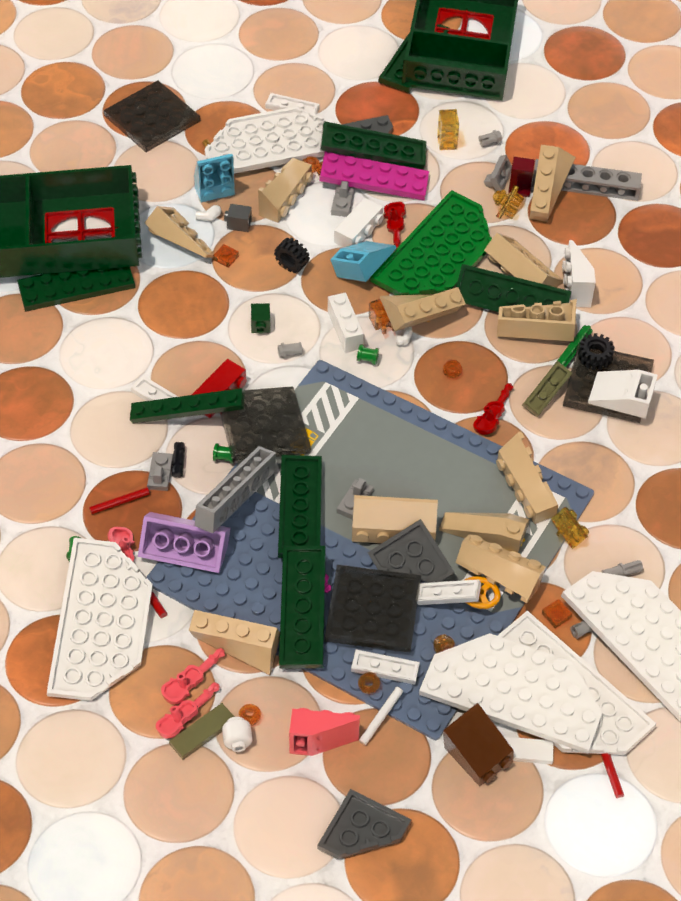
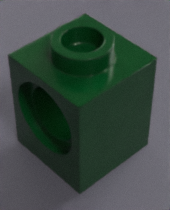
M270 303L251 304V333H270Z

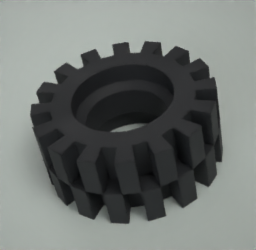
M293 238L284 239L274 250L275 259L280 261L279 265H283L284 269L288 268V271H293V273L300 272L309 262L310 257L309 253L306 252L307 248H303V244H299L298 240L294 241Z
M594 333L593 337L591 334L583 337L578 351V359L581 360V364L586 363L585 367L589 368V366H592L593 370H595V367H598V370H601L602 366L606 368L613 359L615 349L613 341H609V337L603 338V334L599 337L597 333ZM591 349H598V350L602 351L603 353H602V354H594V353H592V352L589 351V350H591Z

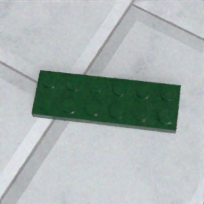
M437 24V27L449 28V27H446V26ZM408 34L379 76L378 82L410 93L412 85L402 84Z
M326 121L323 122L321 151L422 170L425 168L426 141Z
M465 264L461 266L456 285L466 304L499 312V307L524 304L526 307H531L534 303L552 305L553 301H561V304L569 303L572 291Z
M130 267L50 273L17 280L25 312L135 288Z
M281 455L278 558H283V546H320L322 456Z
M283 546L279 648L280 669L323 668L326 546Z

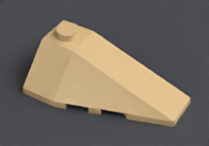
M157 206L145 221V224L149 227L148 230L152 234L158 235L205 258H213L215 256L208 245L196 237L198 233L194 229L187 227L189 222L174 207Z
M445 512L439 531L466 538L469 534L478 535L484 541L499 544L503 549L519 553L530 519L510 513Z

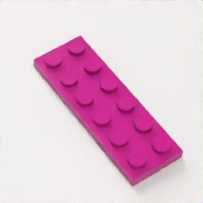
M325 152L319 181L341 185V181L349 182V187L424 201L429 171Z

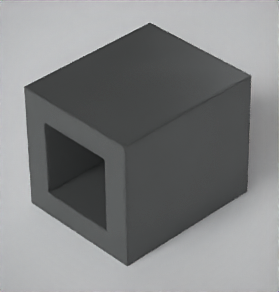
M230 204L229 210L225 211L224 214L227 229L249 232L252 222V207Z

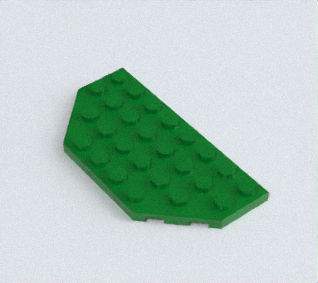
M451 190L370 277V282L394 295H430L456 288L462 264L475 267L487 254L484 250L492 240L486 218L483 215L482 205Z

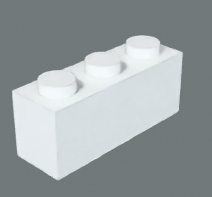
M364 198L334 230V243L347 247L363 242L365 237L371 235L373 229L382 223L384 218L383 206Z
M346 292L328 296V314L344 352L358 350L360 344L363 345L364 334Z

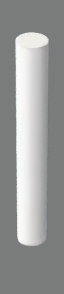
M399 687L394 689L359 739L360 743L365 746L402 695V689Z

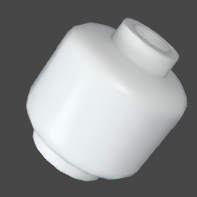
M229 718L222 727L223 742L227 748L232 749L234 752H242L251 745L253 740L251 725L244 718Z

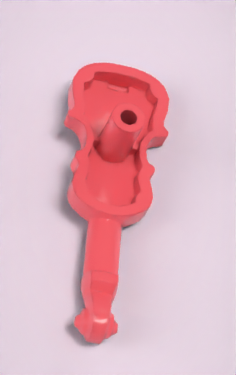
M112 527L107 534L109 542H116L121 547V551L134 561L133 550L130 548L134 544L132 532L125 527Z
M219 648L213 655H209L208 659L199 667L189 665L177 675L176 679L170 678L161 687L164 699L173 705L183 702L190 695L189 690L204 680L203 674L217 663L219 657L225 656V651Z
M214 682L208 689H204L203 693L196 700H185L179 706H172L170 708L171 714H165L163 718L157 721L156 729L163 738H173L184 729V724L198 714L199 708L212 698L214 692L219 691L220 685Z

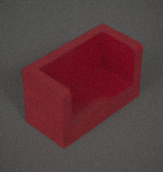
M513 158L508 195L530 196L535 159Z

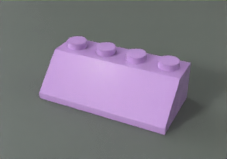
M149 512L143 519L138 557L219 573L228 547L230 528L220 526L214 533L196 527L194 520Z

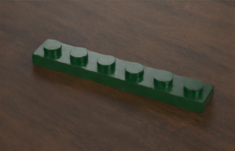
M243 388L135 402L131 403L129 420L132 424L242 410L244 409L245 391Z

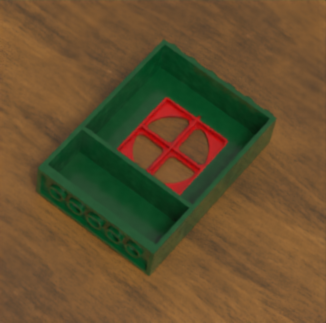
M416 0L404 58L402 84L412 85V88L503 101L518 0ZM453 17L462 18L460 30L437 27V24L441 25L447 19ZM475 19L486 28L488 34L466 31L468 20Z
M123 165L0 175V278L139 266V258H142V249L138 247L141 245L139 200L137 198L139 196L138 186L134 184L137 183L136 172H132V166ZM87 216L97 217L108 222L111 227L85 229L84 218ZM70 218L78 219V230L52 232L53 228L62 221ZM92 236H112L111 238L85 240L86 237ZM68 238H77V239H78V241H66V242H54V243H51L52 240H56V239H68Z

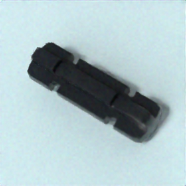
M183 442L174 443L172 476L174 478H181L183 476L185 444Z

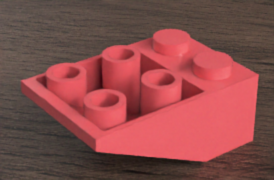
M307 708L292 709L289 730L290 754L313 756L358 741L360 715H355L351 712L333 713L329 710L312 711Z

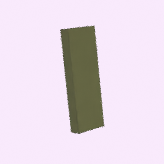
M557 361L522 406L538 417L568 380L572 372Z
M221 703L169 740V745L184 760L220 734L227 720L235 716Z

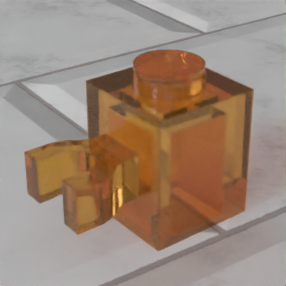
M381 300L369 302V319L375 330L381 329L382 334H386V327H390L394 331Z

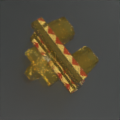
M514 185L508 195L505 190L496 191L493 194L495 204L497 206L502 205L496 217L501 219L505 215L511 220L518 211L517 208L524 200V197L517 193L519 187Z
M566 506L552 517L551 520L559 530L556 535L558 537L563 536L573 549L588 537L589 531L585 526H580L576 520L577 514L573 509L569 510Z

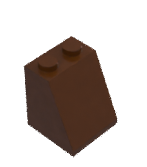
M478 703L443 730L444 748L479 786L491 782L499 770H505L513 763L514 750Z

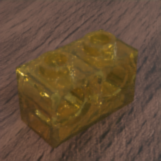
M457 109L439 110L437 130L439 149L456 150L459 133Z

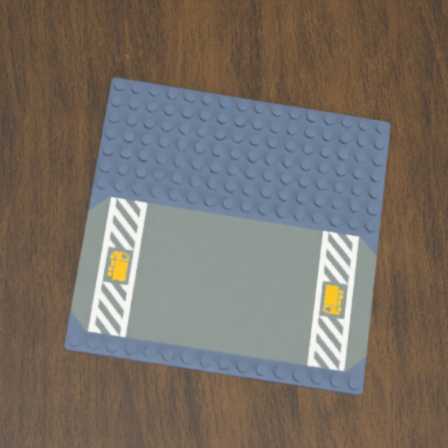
M318 360L228 473L229 475L258 446L276 452L275 473L221 525L230 528V535L220 572L216 573L159 561L147 575L146 579L152 583L153 589L192 610L278 628L280 632L283 558H278L281 455L322 456L320 546H326V574L329 576L328 584L331 586V591L325 593L323 668L301 669L377 710L382 708L394 689L399 687L403 690V693L388 713V716L433 740H438L458 708L419 695L420 687L434 654L489 633L496 636L514 622L525 602L520 600L521 595L515 592L511 595L505 591V586L496 583L500 590L501 598L497 605L489 609H477L465 602L418 605L416 597L419 583L430 582L378 571L368 552L381 543L352 542L353 520L337 513V507L354 480H358V478L366 480V484L373 486V492L370 496L438 500L435 542L455 572L441 581L447 582L462 581L473 576L485 578L486 576L484 574L476 575L456 563L462 541L465 538L439 531L445 512L510 513L530 519L519 553L524 558L539 561L541 565L546 566V571L566 540L552 519L556 520L568 537L592 499L594 490L533 461L534 466L539 465L543 477L542 482L547 481L558 504L556 516L534 524L532 519L526 516L523 504L517 501L512 486H508L504 472L500 471L497 467L498 451L503 446L323 360ZM491 588L486 592L489 602L494 598V592ZM280 641L276 652L277 656H279ZM355 650L420 662L416 684L351 672Z

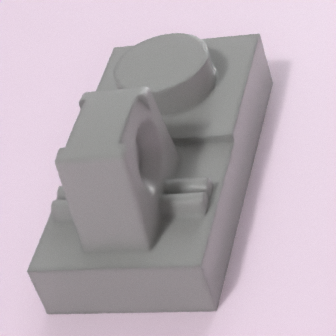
M507 155L499 157L492 174H488L484 180L486 187H494L496 192H502L511 174L512 165Z
M341 181V186H336L331 215L347 217L350 214L354 188L349 187V182Z
M153 452L147 483L149 490L168 491L173 454Z
M355 479L337 507V513L353 520L354 495L370 496L373 492V486L366 484L364 479Z

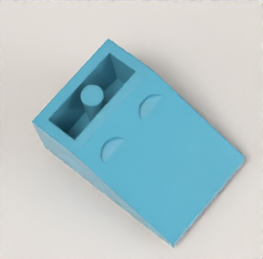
M233 154L197 161L194 172V184L200 202L235 195Z
M365 241L340 248L330 260L337 277L366 282L393 253L396 245Z

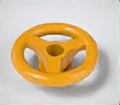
M480 576L465 579H479L484 584L480 588L479 601L465 602L466 604L477 609H489L498 604L501 593L496 584H492L485 577ZM491 588L494 592V598L489 602L486 592Z

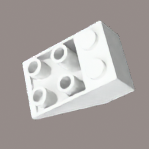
M569 240L568 248L564 250V259L566 261L563 260L562 272H565L563 285H567L565 290L572 291L570 300L577 299L576 307L591 308L596 283L594 267L575 242Z
M642 370L597 372L588 403L646 419L658 375Z

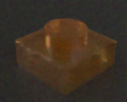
M223 244L213 255V260L229 268L239 257V251Z
M560 599L542 609V615L554 628L559 627L572 618L571 611Z

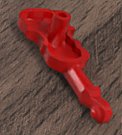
M392 202L384 207V218L388 219L386 221L387 229L393 233V243L396 245V249L401 244L400 231L405 227L403 216L406 214V207L403 202Z
M511 383L505 385L497 401L487 403L483 408V415L477 416L473 423L474 430L477 433L487 435L496 430L499 424L498 418L505 411L504 403L509 397L510 391L514 388Z

